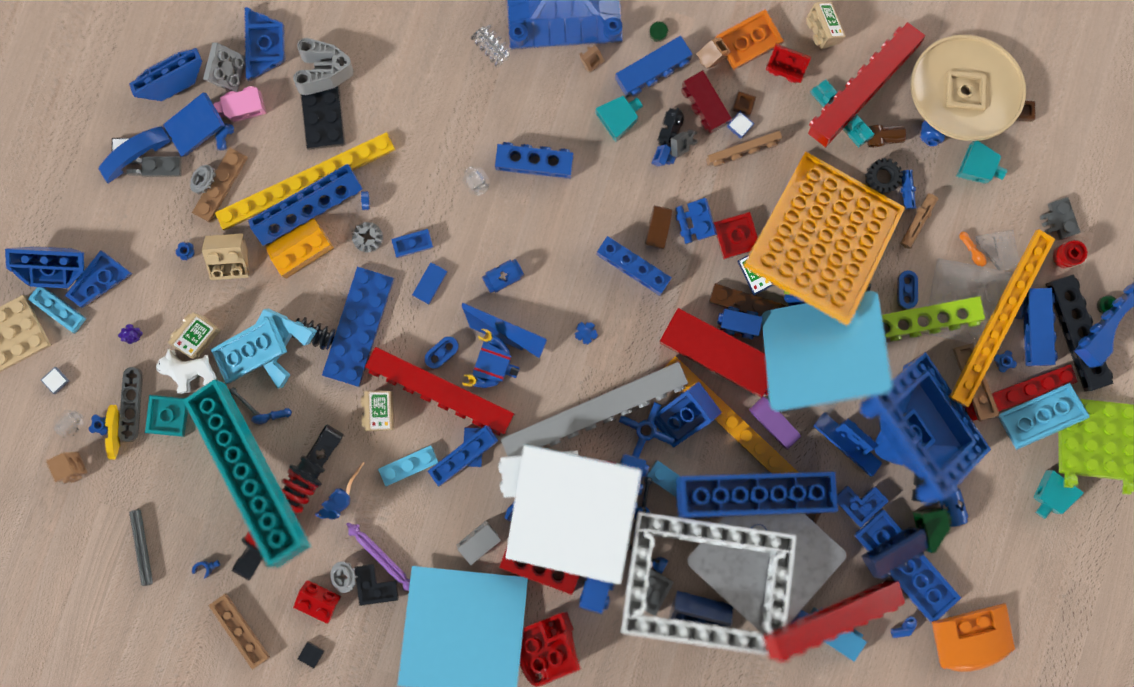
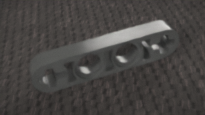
M135 367L125 369L122 378L118 436L124 442L136 440L139 434L143 373L139 368ZM133 371L134 374H137V378H133V384H137V387L128 386V384H132V378H129V374H132ZM129 390H134L136 392V397L134 400H129L127 398V392ZM128 409H132L135 413L134 417L130 420L125 416ZM125 422H127V423H133V422H134V425H125ZM128 428L129 431L132 432V435H130L129 437L127 435H124V432L128 431Z

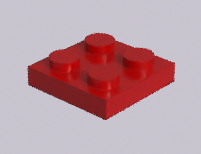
M750 212L714 222L723 259L751 252L758 236Z

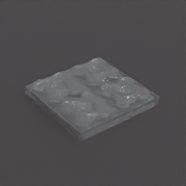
M937 259L929 306L980 296L985 320L980 322L981 325L969 327L966 324L961 325V329L949 331V328L941 329L940 333L929 335L977 344L1013 272ZM958 310L957 316L960 319H966L967 313L964 310ZM941 313L937 315V319L939 322H947V316L945 314Z

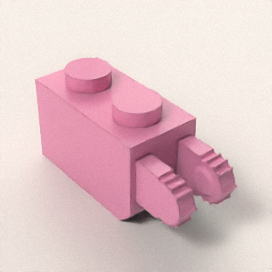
M252 86L246 87L243 91L237 93L235 91L227 92L225 96L220 97L221 101L213 104L221 118L227 117L232 122L267 114L260 90Z

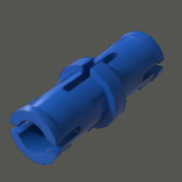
M913 170L901 171L903 176L901 177L902 188L900 189L901 193H903L904 210H907V208L908 210L915 209L916 187L913 182Z

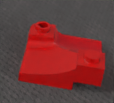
M568 612L559 613L523 628L519 665L527 681L535 687L546 685L582 670L575 650L574 628Z

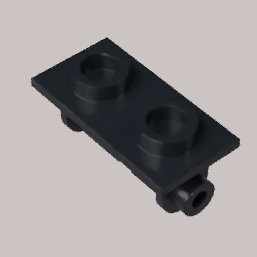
M669 108L666 111L663 125L669 127L668 129L661 128L658 145L667 144L671 147V138L679 133L680 126L684 123V114L679 108H676V110Z

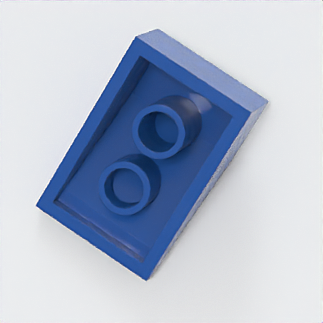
M698 381L659 410L654 423L662 433L675 438L672 444L674 448L711 423L722 412Z

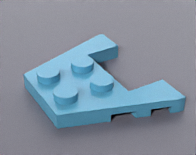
M269 308L262 311L256 322L257 324L267 317H272L285 347L292 335L304 346L308 345L317 332L315 329L307 328L302 323L294 322L288 319L287 316ZM277 357L263 366L276 387L280 389L284 387L291 374L277 362L279 359Z

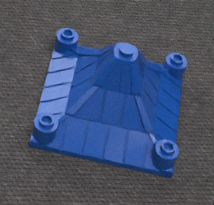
M507 0L510 49L623 42L620 0Z
M926 352L903 366V371L892 379V389L889 392L872 395L862 400L860 411L870 419L881 414L879 416L881 431L875 441L877 443V446L874 448L875 453L886 461L904 465L918 477L923 478L926 483L918 486L917 496L923 503L930 504L936 500L940 502L946 499L987 455L991 448L962 405L949 398L952 390Z

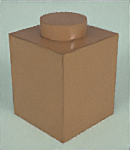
M718 37L710 40L696 55L699 57L700 63L708 69L716 66L731 51L723 40Z

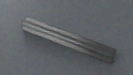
M137 509L130 511L129 515L141 585L148 586L153 584L142 514L141 510Z

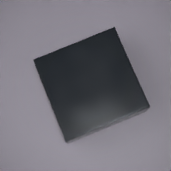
M308 641L297 659L314 669L325 650Z

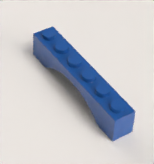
M1134 282L1123 290L1124 294L1113 301L1111 309L1101 315L1102 319L1090 328V333L1078 342L1079 346L1074 351L1090 368L1102 365L1112 354L1115 332L1119 322L1134 307Z

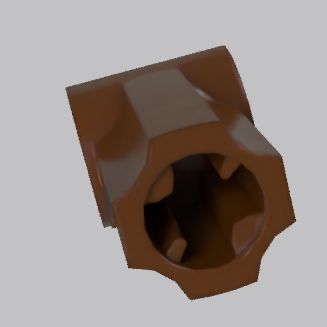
M883 125L868 126L874 133V137L867 141L868 147H880L885 144L905 142L906 129L904 125L883 127Z

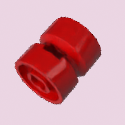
M1077 240L1066 242L1055 248L1053 260L1060 268H1070L1079 265L1087 258V247L1084 243Z

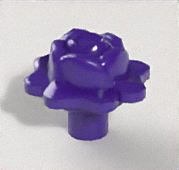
M127 324L126 328L121 329L118 337L121 338L122 342L132 344L140 340L143 332L140 331V328H134L132 324Z

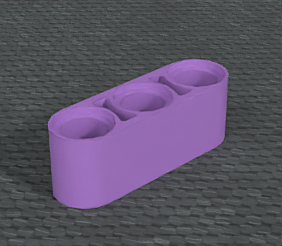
M764 396L749 409L752 415L786 450L801 438L799 432L779 411H774L770 407V402Z

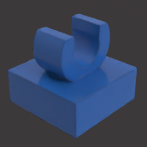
M667 145L658 146L651 164L657 167L665 164L670 165V163L674 164L676 157L669 154L671 147Z

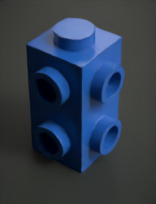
M728 307V309H724L722 313H719L717 324H720L719 329L723 330V332L733 336L735 333L742 334V338L753 340V337L759 336L763 317L758 316L757 312L747 311V313L739 312V308Z

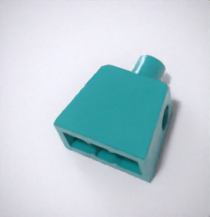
M621 96L597 107L595 114L616 142L636 124L638 115L635 112L641 109L643 105L638 98L628 103L626 98Z
M973 141L969 144L956 177L987 184L993 179V176L1003 180L1007 169L998 166L1001 160L1000 154L979 141Z
M1046 470L1033 497L1041 503L1036 514L1044 519L1048 517L1051 511L1062 515L1084 492L1074 485L1073 488H1065V478L1054 470Z

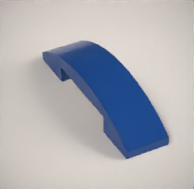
M162 126L146 130L128 139L113 150L98 169L105 181L110 183L124 173L122 168L150 149L156 152L171 142Z

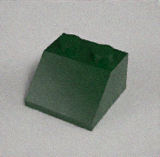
M936 507L913 512L916 528L923 529L926 535L928 549L925 551L935 553L950 531L951 516L946 509Z

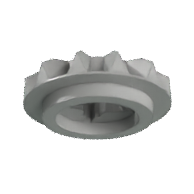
M209 165L200 166L191 177V190L197 194L206 193L207 188H211V184L215 182L213 179L216 176L214 169Z
M363 222L357 225L353 231L352 239L357 249L362 252H373L380 247L383 234L376 224ZM367 232H370V236H372L375 240L368 239L365 243V239L360 234L363 235L367 234Z
M345 561L338 562L331 569L330 578L332 585L341 593L352 591V588L357 585L355 582L357 576L354 575L355 569L351 568V563H345ZM342 574L347 575V579L340 576Z

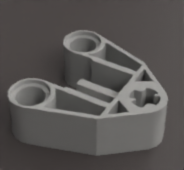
M303 38L298 42L297 48L302 60L306 63H314L315 67L312 70H299L294 74L293 80L300 94L309 95L333 89L353 75L354 71L350 58L336 46L310 38Z

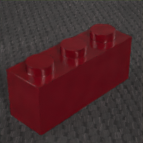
M703 70L683 81L681 91L686 99H690L692 103L691 108L696 115L700 116V123L705 131L708 130L712 134L731 122V116Z

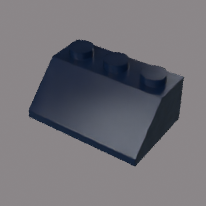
M910 526L863 554L861 557L872 576L881 579L886 578L893 569H900L908 564V560L924 555L923 551L928 549L925 532L923 529Z
M677 591L672 603L669 619L730 628L734 607L725 602Z

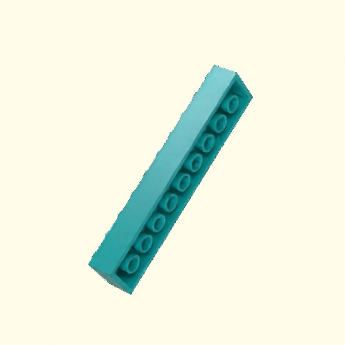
M214 379L184 399L183 402L268 567L280 568L312 547L226 383Z

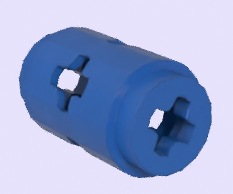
M510 259L499 265V267L485 272L482 279L490 293L494 291L497 293L508 285L521 280L524 273L517 260L511 261ZM500 272L507 273L505 281L499 279L501 276Z
M957 486L946 499L940 501L941 509H944V505L948 507L947 512L951 516L950 527L966 524L969 517L961 489Z

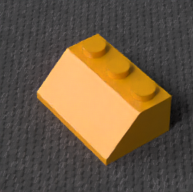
M313 217L307 223L297 226L290 233L284 234L265 248L280 275L287 279L334 247Z

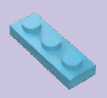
M432 445L383 466L378 471L386 487L429 468L439 461Z

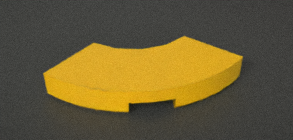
M110 405L106 414L105 426H108V438H105V448L109 460H116L120 449L118 436L120 414L117 405Z

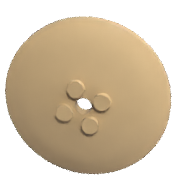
M955 35L933 43L921 54L912 71L911 94L920 115L934 129L958 140L981 141L1003 133L1016 121L1025 104L1026 84L1018 63L1004 48L982 37ZM962 88L968 89L969 92H970V94H969V95L963 94V93L961 92V89H962Z

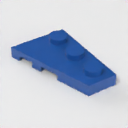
M100 250L65 296L83 308L133 273Z

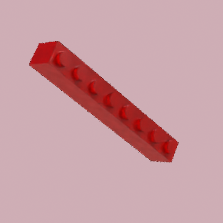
M908 22L903 27L899 26L893 34L894 37L884 42L881 47L882 50L879 53L876 51L871 56L870 63L867 66L864 64L857 72L858 76L855 79L852 77L846 83V88L843 91L839 90L833 98L834 101L824 106L821 111L822 114L819 117L815 116L811 120L808 134L826 148L921 46L926 35Z
M377 347L374 348L365 368L370 369L369 374L378 378L382 375L387 378L386 382L394 386L399 383L404 386V391L414 394L415 391L421 394V399L429 403L431 400L438 402V407L446 411L449 408L456 411L454 415L463 419L467 416L473 419V424L481 428L483 425H488L492 432L498 436L501 433H506L515 415L513 412Z
M885 580L763 635L769 659L779 661V663L787 662L790 660V657L802 655L809 648L819 647L826 640L837 639L841 633L852 632L856 626L867 625L871 619L882 618L886 612L897 611L899 606L905 604L899 581Z

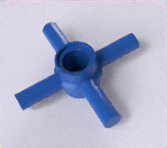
M654 402L647 420L641 422L634 421L625 416L620 417L619 422L636 429L639 437L632 456L639 458L645 442L653 438L669 445L673 444L675 438L657 431L654 423L662 405ZM643 425L651 427L652 432L650 435L647 436L642 433Z

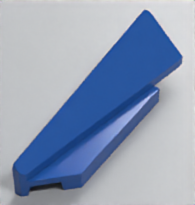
M462 303L461 306L470 328L485 335V331L481 329H486L505 344L521 351L525 349L536 357H541L547 343L546 338Z

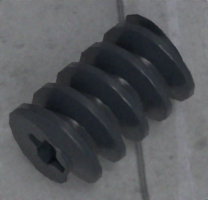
M306 317L302 321H300V318L296 320V322L302 323L303 326L317 331L310 342L314 347L319 345L321 350H324L326 347V350L330 348L335 336V329H332L329 333L328 326H325L323 330L321 329V323L314 327V320H311L309 324H307Z

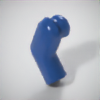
M224 123L225 126L217 131V150H227L226 136L234 133V126L232 124Z
M909 616L901 627L892 628V638L911 636L917 626L916 618Z

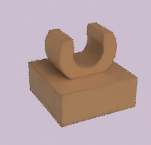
M595 45L593 47L588 46L587 52L579 54L586 70L592 72L604 62L600 50Z

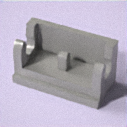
M486 520L456 545L457 550L472 565L499 543L501 539Z

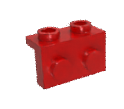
M776 43L766 70L773 76L780 75L785 77L789 82L801 83L811 56Z
M307 580L299 590L293 608L328 624L341 596Z

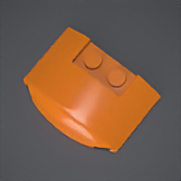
M1005 603L932 621L940 667L944 669L948 668L958 672L981 670L1002 661L1015 650L1007 605Z

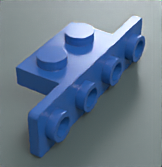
M823 413L814 424V427L870 477L874 476L882 465V462L870 453L877 446V443L850 419H846L841 424H838L828 414Z

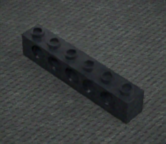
M1073 274L1046 283V287L1052 288V293H1054L1055 301L1053 307L1084 392L1114 384L1112 371L1107 367L1106 361L1102 365L1096 366L1097 371L1094 374L1092 369L1074 351L1079 346L1078 342L1090 333L1089 330L1093 326V319L1086 309L1087 303L1081 295L1078 279ZM1066 292L1070 294V301L1065 298ZM1072 310L1077 313L1076 319L1072 317ZM1079 328L1084 332L1083 337L1078 334Z

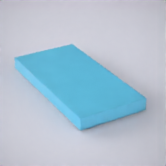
M272 317L265 318L211 349L226 384L232 383L288 352Z
M1068 383L999 414L998 419L1015 449L1018 450L1082 422L1090 416L1072 385Z

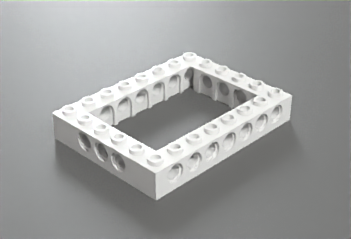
M638 512L621 633L768 655L763 635L786 626L796 536ZM654 536L770 553L761 633L643 615L647 604L645 603L647 587H649V569L652 567L651 553L655 544Z

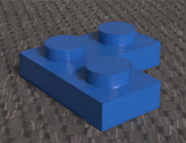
M847 485L837 494L838 505L859 527H862L889 501L876 487L869 490L861 499Z

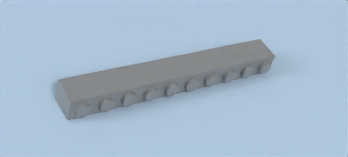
M677 362L500 440L507 456L522 455L524 445L543 449L542 446L550 444L552 447L561 443L560 439L565 436L570 439L579 435L578 431L585 428L586 431L597 427L595 423L603 420L605 424L614 420L613 416L621 413V416L632 412V407L637 405L639 408L650 404L649 400L655 397L658 401L667 397V392L674 390L677 393L684 390L688 382L680 363Z

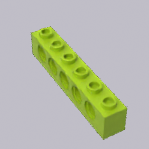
M980 296L881 315L882 323L889 327V332L884 334L885 340L890 339V342L902 340V336L907 335L910 338L920 337L923 332L937 334L941 332V329L949 328V331L961 329V325L966 324L969 327L981 325L980 322L985 320ZM964 310L967 313V318L960 319L957 316V311ZM941 313L945 314L947 316V322H939L937 319V315ZM918 318H926L928 325L925 327L920 326ZM906 321L909 326L908 329L901 330L898 327V322Z

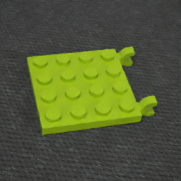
M1080 399L1090 417L1058 432L1059 473L1065 474L1064 487L1073 488V485L1077 486L1078 478L1076 475L1123 480L1122 494L1131 495L1134 492V405Z

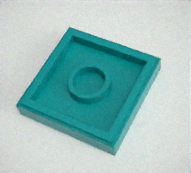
M149 395L145 433L185 437L188 409L183 400L186 398Z

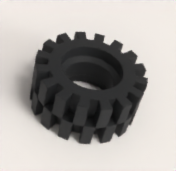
M878 159L867 169L865 174L867 179L865 181L869 183L868 187L881 194H888L895 190L902 182L903 172L900 173L901 167H897L898 163L896 161L893 163V159ZM879 170H887L890 173L891 179L888 183H881L877 179Z

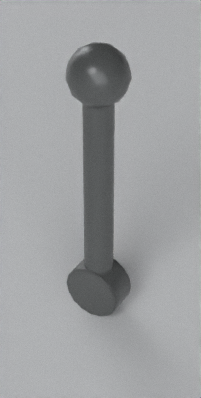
M232 387L230 389V393L232 395H235L244 405H246L255 416L260 415V413L256 409H254L237 392V389L235 387Z

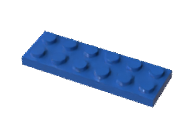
M357 267L322 376L360 387L366 369L365 366L368 362L394 282L393 277Z
M882 509L858 530L854 536L867 551H870L902 532V529ZM922 555L919 558L908 560V564L900 569H893L890 571L891 574L889 576L893 581H899L901 590L928 621L932 623V621L941 618L961 597L930 561Z

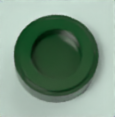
M660 21L654 22L649 29L650 38L656 42L666 39L668 34L667 25Z
M1110 295L1101 297L1097 302L1098 311L1103 314L1110 310L1116 298Z

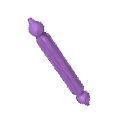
M348 522L346 524L349 532L348 535L355 536L356 540L397 582L403 584V590L409 591L410 579H407L406 574L365 533L360 531L359 524Z

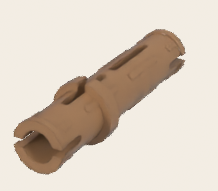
M930 193L927 194L921 207H918L916 210L917 214L900 242L902 246L908 249L912 248L927 218L931 217V211L939 200L938 197Z

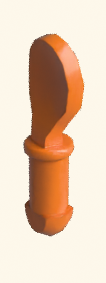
M961 232L959 234L960 240L967 246L968 251H972L974 263L981 267L985 266L987 263L985 255L976 248L977 245L973 243L968 233Z

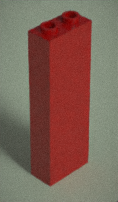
M677 308L659 341L660 344L760 398L764 394L768 396L766 359L763 352Z

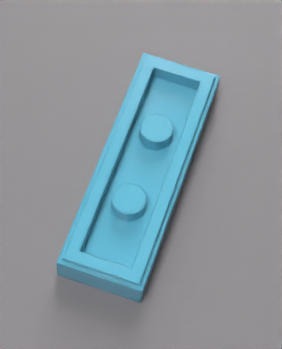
M37 287L28 298L29 301L72 333H76L87 319L46 287Z

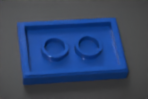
M201 93L165 122L163 126L181 157H185L224 127L225 124L207 93Z

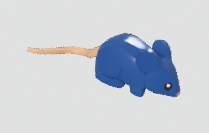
M364 462L350 478L346 491L337 488L328 497L329 500H325L321 504L323 508L315 516L331 520L340 517V512L344 511L350 504L351 484L364 465Z

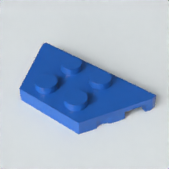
M245 7L247 80H252L285 62V40L283 23L275 19L272 20L264 14H259Z

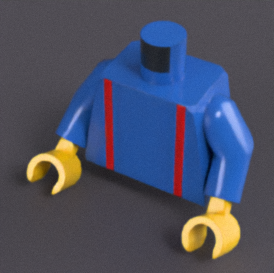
M481 329L486 333L483 338L478 336L480 340L484 341L472 375H464L469 378V382L462 384L464 386L485 389L497 386L500 382L504 381L506 375L517 378L520 367L510 364L512 356L510 355L509 348L501 339L491 334L490 331Z

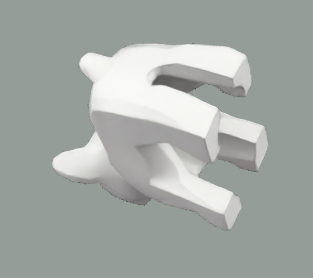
M167 349L166 356L159 359L156 364V369L160 374L168 375L177 382L178 394L191 392V381L199 375L204 378V386L214 379L217 380L216 374L209 364L208 355H204L200 359L181 361L177 357L175 350Z

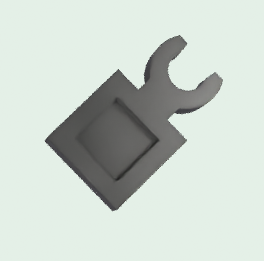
M690 129L687 132L682 131L672 137V156L678 158L690 150L689 145H696L698 140L693 139V136L697 134V131Z

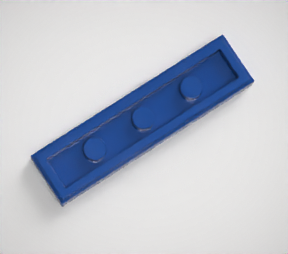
M487 425L429 469L428 473L438 487L442 486L496 444L498 439Z

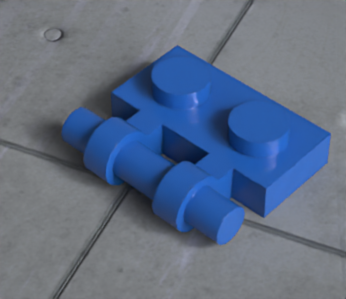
M707 198L688 203V212H684L683 206L675 208L677 212L676 219L679 221L682 230L680 234L682 238L684 237L685 244L693 242L691 235L696 234L699 241L717 235ZM686 219H692L694 228L689 229Z

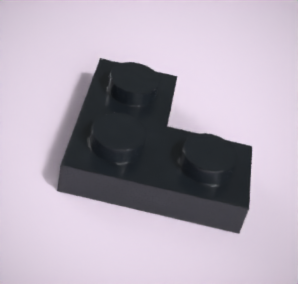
M375 564L354 567L355 576H357L356 584L359 606L399 600L397 581L377 583Z

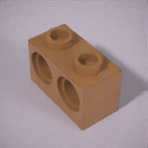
M63 452L46 460L55 482H63V484L68 482L74 483L81 480L82 475L88 473L79 452Z

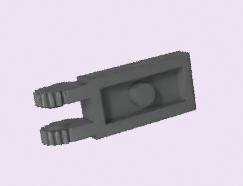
M180 156L137 158L130 164H142V170L127 169V175L181 177L182 158Z

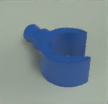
M218 560L210 563L206 561L198 562L193 566L192 574H195L198 567L203 565L206 568L205 579L211 575L215 567L220 566V562Z

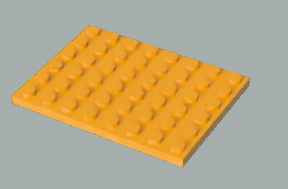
M805 151L743 267L848 326L905 207Z

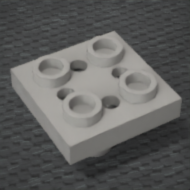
M212 43L203 79L230 92L235 91L237 93L246 57L219 43Z

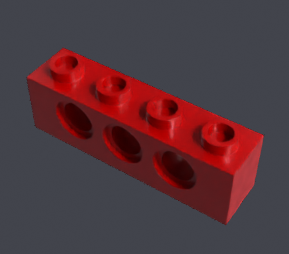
M506 547L499 568L573 595L579 575L564 572L562 579H556L553 576L555 569L546 568L544 572L540 573L536 571L533 564L527 563L521 566L516 560L506 558Z

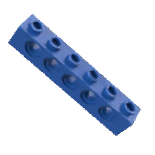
M346 164L254 216L248 222L251 230L264 246L274 242L276 238L283 234L290 233L297 226L307 223L313 217L323 214L327 209L339 205L350 196H355L363 188L349 164Z

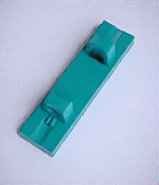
M825 79L811 90V94L824 108L837 94V91ZM858 115L843 129L858 148L874 137L872 130Z

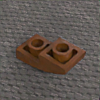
M653 206L649 221L650 226L645 241L646 245L664 249L669 232L672 209Z

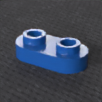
M910 270L902 272L897 279V302L903 309L913 308L918 303V276ZM904 278L909 279V284L904 282ZM905 296L909 298V303L904 301Z
M445 337L426 353V365L433 369L440 368L457 353L459 349L457 340L453 337ZM448 343L453 345L451 350L446 349ZM433 356L438 357L436 363H433L431 360Z

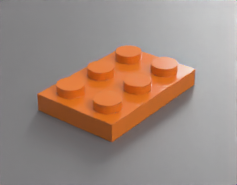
M766 9L716 35V38L720 37L731 51L726 58L733 70L774 49L776 43L781 45L784 42Z

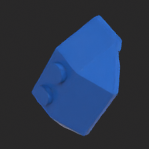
M193 48L192 50L180 51L143 71L134 81L129 83L133 96L163 101L195 84L202 64V58L198 49Z
M32 246L5 249L6 268L10 272L12 271L29 287L69 288L84 272V252L73 248Z

